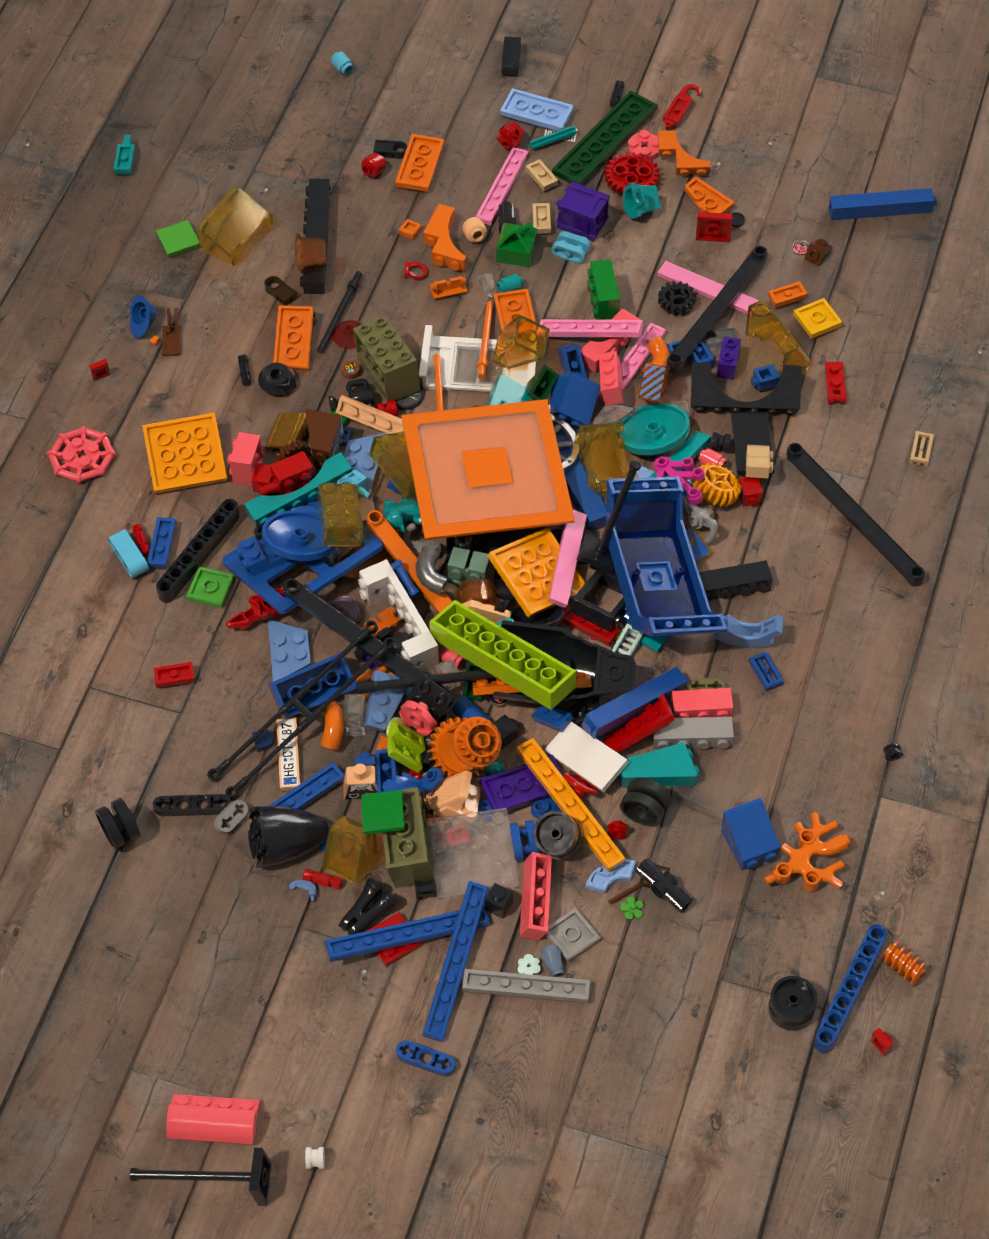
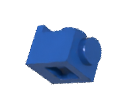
M774 364L753 369V377H751L753 388L757 387L760 392L776 387L780 375Z

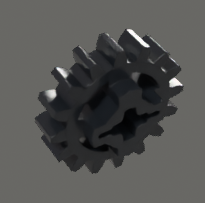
M673 281L671 285L667 282L666 287L661 286V291L658 292L660 308H666L665 312L672 311V315L675 312L681 315L682 311L688 313V308L693 309V305L696 303V292H693L694 288H688V283L683 285L682 281L679 284Z

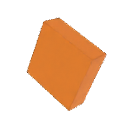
M406 219L399 228L398 233L414 240L422 230V225Z

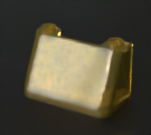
M234 186L200 222L197 229L200 250L234 266L243 258V245L261 226L262 229L267 230L272 227L274 223L273 215L242 188Z
M761 301L749 305L745 331L749 339L753 338V336L760 337L762 342L770 339L784 357L781 367L783 365L802 366V373L806 372L810 367L809 357L770 306Z
M622 422L579 426L578 433L575 434L576 444H579L588 475V488H591L593 492L606 495L607 479L626 478L629 465L624 451L625 441L620 437L621 432L624 431Z

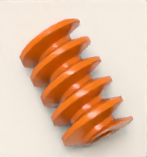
M896 941L886 949L880 960L885 958L884 964H891L893 971L898 969L897 974L899 976L904 975L905 981L911 980L910 985L914 987L925 976L927 970H924L926 963L923 962L918 965L919 957L912 960V952L904 954L906 947L903 946L898 949L899 941Z

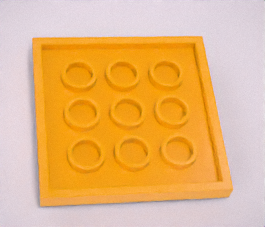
M215 413L142 425L155 494L228 481Z
M548 528L493 550L487 555L528 618L556 606V604L548 602L560 545ZM576 569L569 599L573 598L585 584Z

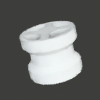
M306 1147V1170H310L313 1167L324 1169V1147H319L318 1149Z

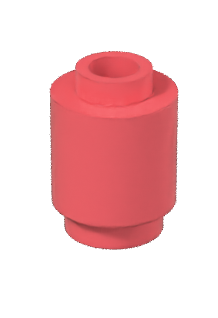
M709 448L702 450L698 458L700 465H705L706 463L711 465L714 463L716 466L720 464L724 468L727 463L724 455Z
M443 645L438 650L439 659L453 669H461L467 659Z

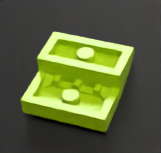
M393 719L388 733V756L418 773L423 768L420 754L426 750L423 736Z

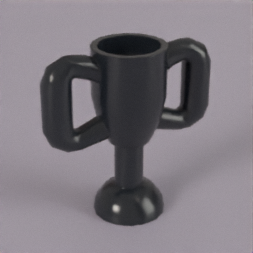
M360 378L347 382L346 390L349 398L375 408L371 387L369 388V382L366 379ZM364 385L363 389L357 391L352 390V387ZM328 396L330 409L333 412L337 410L339 399L336 400L335 397Z

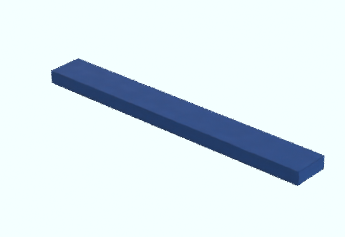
M472 881L468 882L422 1036L443 1042L489 888L487 886Z
M484 905L476 929L490 926V920ZM459 911L325 940L330 962L452 935Z

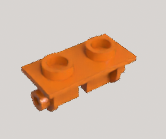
M461 276L451 278L448 282L446 280L434 281L429 286L434 299L468 292L465 285L466 279Z
M387 607L377 614L379 622L375 617L370 619L378 625V631L372 634L374 637L378 638L377 633L385 627L394 628L397 622L402 619L401 617L394 616L396 612L393 607Z

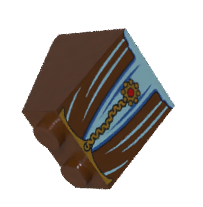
M306 408L305 413L314 466L321 470L325 460L339 453L342 439L344 438L342 415Z

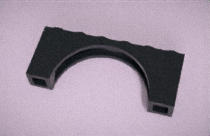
M692 362L690 407H694V411H705V408H712V411L722 412L723 408H728L730 412H741V409H749L748 412H759L760 409L767 410L768 413H778V410H785L786 414H796V411L800 410L802 366L783 365L779 382L770 394L756 401L743 402L728 397L718 388L712 376L711 363Z

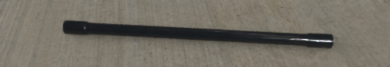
M570 659L558 660L571 668ZM483 669L427 676L437 684L497 678ZM419 677L357 682V693L365 694L414 687Z

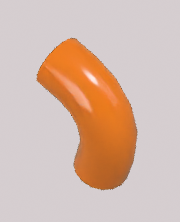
M659 335L646 345L653 356V361L647 368L644 367V373L649 370L650 366L653 367L657 364H660L658 365L659 369L662 366L666 367L670 351L665 341Z
M333 701L322 713L325 718V727L320 745L329 749L339 750L344 733L345 716L341 706Z

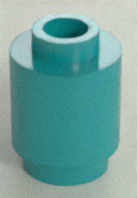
M515 273L501 278L496 285L499 293L522 290L524 282L522 277Z

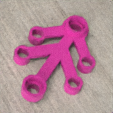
M659 457L654 461V469L657 471L656 477H664V474H668L669 477L679 476L683 490L687 493L688 502L692 505L702 502V492L698 488H692L684 479L702 480L705 477L704 470L702 468H695L693 471H675L673 469L684 468L685 470H691L694 467L692 458L687 457L683 461H671L668 457Z

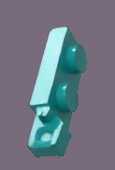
M124 135L123 144L120 143L117 146L113 168L114 174L131 175L135 154V144H132L131 135Z

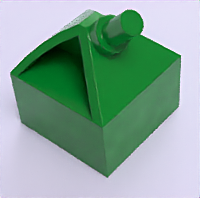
M503 223L496 246V262L530 267L537 244V228H534L531 223L525 225Z

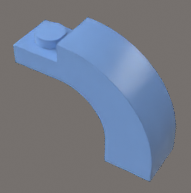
M728 614L723 616L727 631L714 633L713 637L735 647L760 648L774 644V637L782 634L783 617L777 614L759 623H746Z

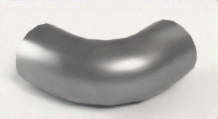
M424 546L415 564L416 574L424 587L440 596L447 585L448 578L435 571L434 566L440 556L439 553L432 547Z

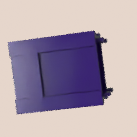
M572 182L570 186L566 187V193L561 200L558 199L556 202L558 218L555 222L557 223V228L586 237L594 242L609 219L610 195Z

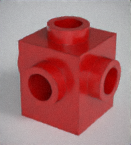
M513 120L499 129L496 140L506 150L513 147L517 148L521 144V138L525 131Z

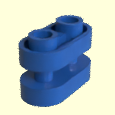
M533 820L525 821V828H519L518 823L509 824L515 861H522L523 854H531L532 852L543 854L534 842L533 830L535 824ZM520 836L527 837L528 845L522 846Z

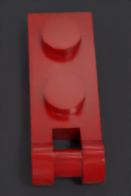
M825 362L827 403L840 402V404H846L847 394L843 362Z

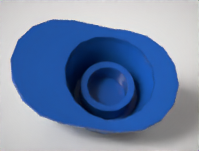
M143 296L135 297L130 305V329L135 338L144 336L148 327L153 324L156 318L155 307Z

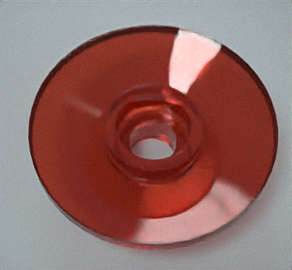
M354 320L339 323L332 334L335 344L345 349L356 348L353 328L362 325V323Z

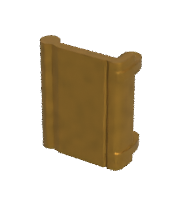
M278 413L265 449L267 451L284 449L285 444L290 445L293 440L295 443L298 440L302 442L305 431L308 429L306 413Z

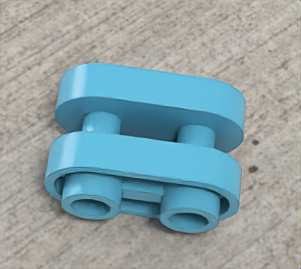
M562 231L559 233L556 242H554L551 251L558 258L574 263H582L591 247V243L586 237Z

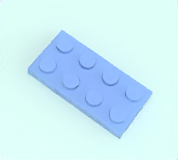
M512 88L500 110V115L559 131L565 128L574 111V105Z

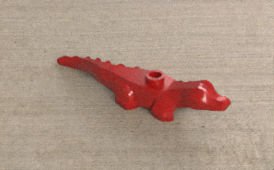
M274 588L280 595L286 597L283 588ZM253 595L249 598L251 608L245 612H239L226 622V626L229 629L239 628L240 630H245L257 621L273 619L283 614L278 613L260 596ZM296 606L295 608H293L292 610H290V611L287 612V613H290L291 611H293L294 609H296L298 606Z

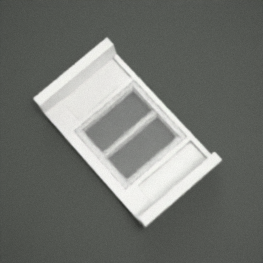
M425 325L419 378L423 380V389L435 390L433 360L435 354H439L441 357L443 390L490 392L492 385L500 374L527 387V382L535 375L539 332H532L531 342L489 339L488 368L485 370V378L479 379L477 362L480 359L482 339L433 336V326Z

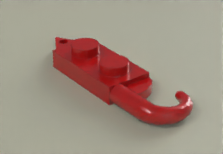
M685 85L679 94L676 95L663 115L665 130L673 126L678 127L692 105V98L687 95V92L689 90H696L697 96L701 94V89L697 85Z

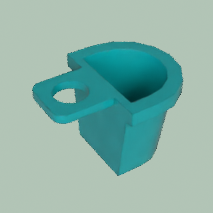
M630 183L625 187L623 191V207L630 219L639 218L641 214L661 208L656 186Z

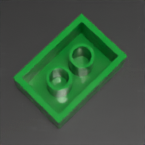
M611 259L590 261V269H587L588 279H590L587 281V289L591 291L590 303L594 304L592 308L593 317L597 318V320H612L620 309V297Z

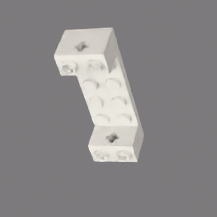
M387 559L359 571L360 579L358 584L361 588L359 594L362 600H366L368 605L372 606L385 599H389L392 606L395 605L397 608L398 617L404 620L407 633L412 634L414 637L401 643L402 651H400V655L423 672L438 667V644Z

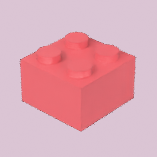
M239 432L237 439L233 440L232 454L230 453L228 456L230 475H232L233 483L252 486L251 480L256 464H262L264 458L260 435Z

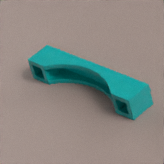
M340 452L325 460L316 477L302 488L284 495H260L244 504L246 513L255 527H257L277 513L303 506V504L309 501L316 500L320 495L331 492L337 487L339 479L352 472V467Z

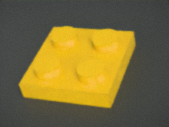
M825 298L795 309L793 312L794 317L811 339L842 326L841 319Z

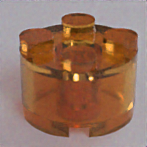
M466 580L461 583V587L458 590L459 603L463 604L469 600H475L482 604L495 606L494 611H497L496 589L490 580Z

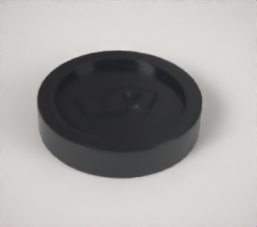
M738 212L731 213L733 214L732 227H741L745 222L744 215Z

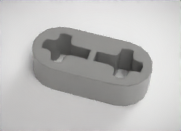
M241 800L229 803L214 820L215 829L221 833L230 832L246 816L248 812L247 804ZM235 806H240L239 811L241 813H235L233 815V813L236 811ZM229 818V820L226 822L227 827H222L221 825L223 824V822L221 820H227Z

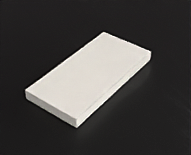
M570 722L562 732H559L544 749L548 755L553 754L555 760L603 793L629 763L626 758L598 739H593L590 734L573 722Z

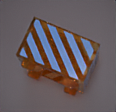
M645 362V366L642 365L640 370L643 372L640 388L637 387L636 394H639L638 398L659 403L663 402L671 367Z

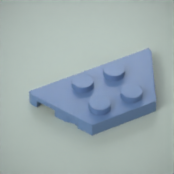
M388 433L348 440L344 452V457L352 467V471L356 469L367 477L368 487L371 489V492L386 446Z
M268 620L273 682L311 666L307 630Z

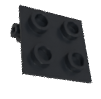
M422 673L405 702L409 700L416 703H425L429 708L428 712L438 723L440 718H443L446 714L445 710L454 696Z

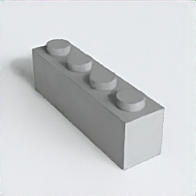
M732 717L675 718L668 726L662 727L652 734L653 749H661L685 742L687 749L716 747L725 749L732 747L734 738Z

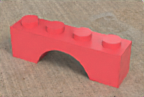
M622 308L612 320H639V318ZM611 337L603 342L589 341L580 350L584 366L596 373L600 369L599 355L607 352H618L622 346L627 345L631 337Z

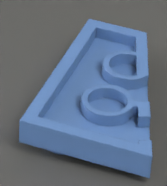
M375 670L372 673L371 681H384L400 678H398L395 675ZM407 688L369 693L364 727L383 732Z

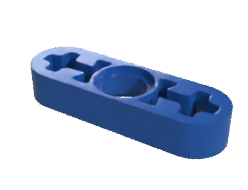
M402 1041L396 1047L397 1058L401 1062L443 1077L451 1076L455 1071V1060L450 1055L410 1041ZM409 1048L410 1053L403 1055L402 1050ZM423 1054H429L432 1060L429 1063H422L420 1057ZM435 1058H438V1063H436V1066L434 1067ZM446 1062H449V1067H446L445 1070L442 1069L441 1064L444 1065Z

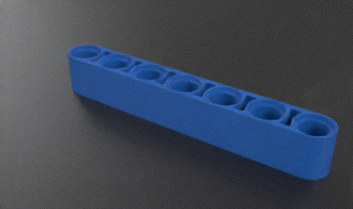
M874 924L868 929L817 1031L814 1045L820 1053H829L833 1049L884 946L887 931L882 925ZM877 935L881 939H875L872 936ZM864 952H869L872 956H866ZM855 969H861L864 973H858ZM847 986H853L856 990H849ZM839 1003H843V1004H845L847 1007H846V1008H842V1007L838 1006V1004H839ZM834 1020L838 1025H832L829 1021ZM827 1038L830 1042L824 1043L820 1039Z

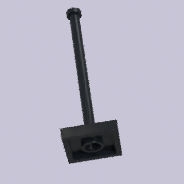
M631 461L629 464L630 469L601 539L586 534L576 560L612 574L614 564L608 547V540L636 472L641 468V464L637 461Z
M254 1148L251 1172L162 1171L131 1168L130 1181H136L137 1179L250 1181L249 1192L257 1205L267 1206L272 1163L263 1148Z

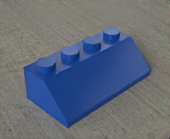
M340 653L268 684L279 709L303 686L312 681ZM343 657L309 689V692L300 700L304 706L310 709L326 702L352 677L345 658ZM355 681L340 695L356 689ZM293 706L284 717L287 719L300 712Z

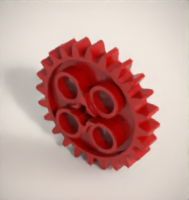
M626 152V156L620 153L619 158L614 156L613 161L609 160V165H606L605 182H607L608 187L611 186V191L617 190V195L621 192L623 193L625 187L630 183L656 186L660 176L657 163H653L652 158L648 160V155L641 157V153L637 156L635 152L632 155Z

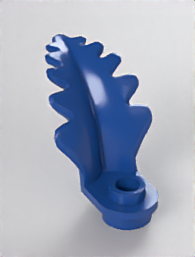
M437 767L429 769L422 779H417L405 772L402 773L403 777L394 774L393 778L395 781L387 779L386 783L388 785H383L382 789L384 791L381 792L418 787L419 792H432L435 787L442 784L444 775Z

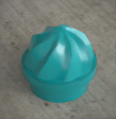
M499 759L495 760L484 771L488 773V776L504 771V764Z

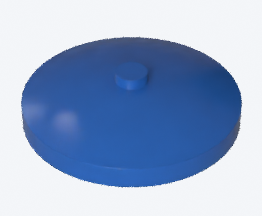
M290 510L277 513L266 520L262 528V541L271 552L280 557L296 561H312L326 557L335 550L338 543V530L329 519L322 515L303 510Z

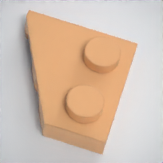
M475 600L463 603L466 607L494 623L511 616L509 610H505L503 613L494 611L495 606L482 604Z

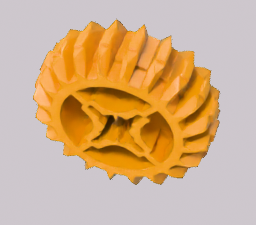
M706 463L699 467L704 470L705 477L702 480L693 479L692 484L694 485L693 488H698L702 492L703 499L707 500V503L711 502L713 505L718 504L719 507L723 505L728 507V505H732L739 498L741 485L737 476L732 474V471L721 467L720 464L716 466L714 463L711 465Z

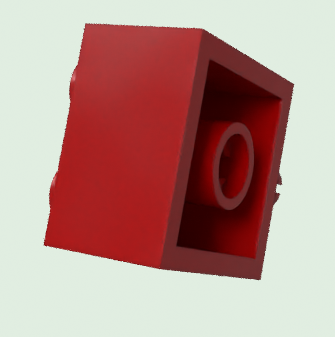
M302 451L271 464L272 482L259 486L258 491L260 495L264 496L277 492L278 495H284L308 484L314 478V469L305 452Z

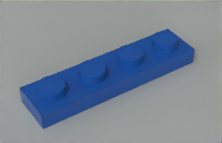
M333 762L269 806H283L301 810L343 782L345 775Z

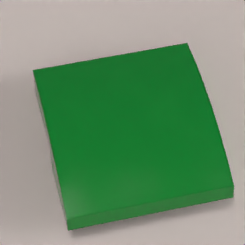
M402 790L362 795L364 835L405 830Z

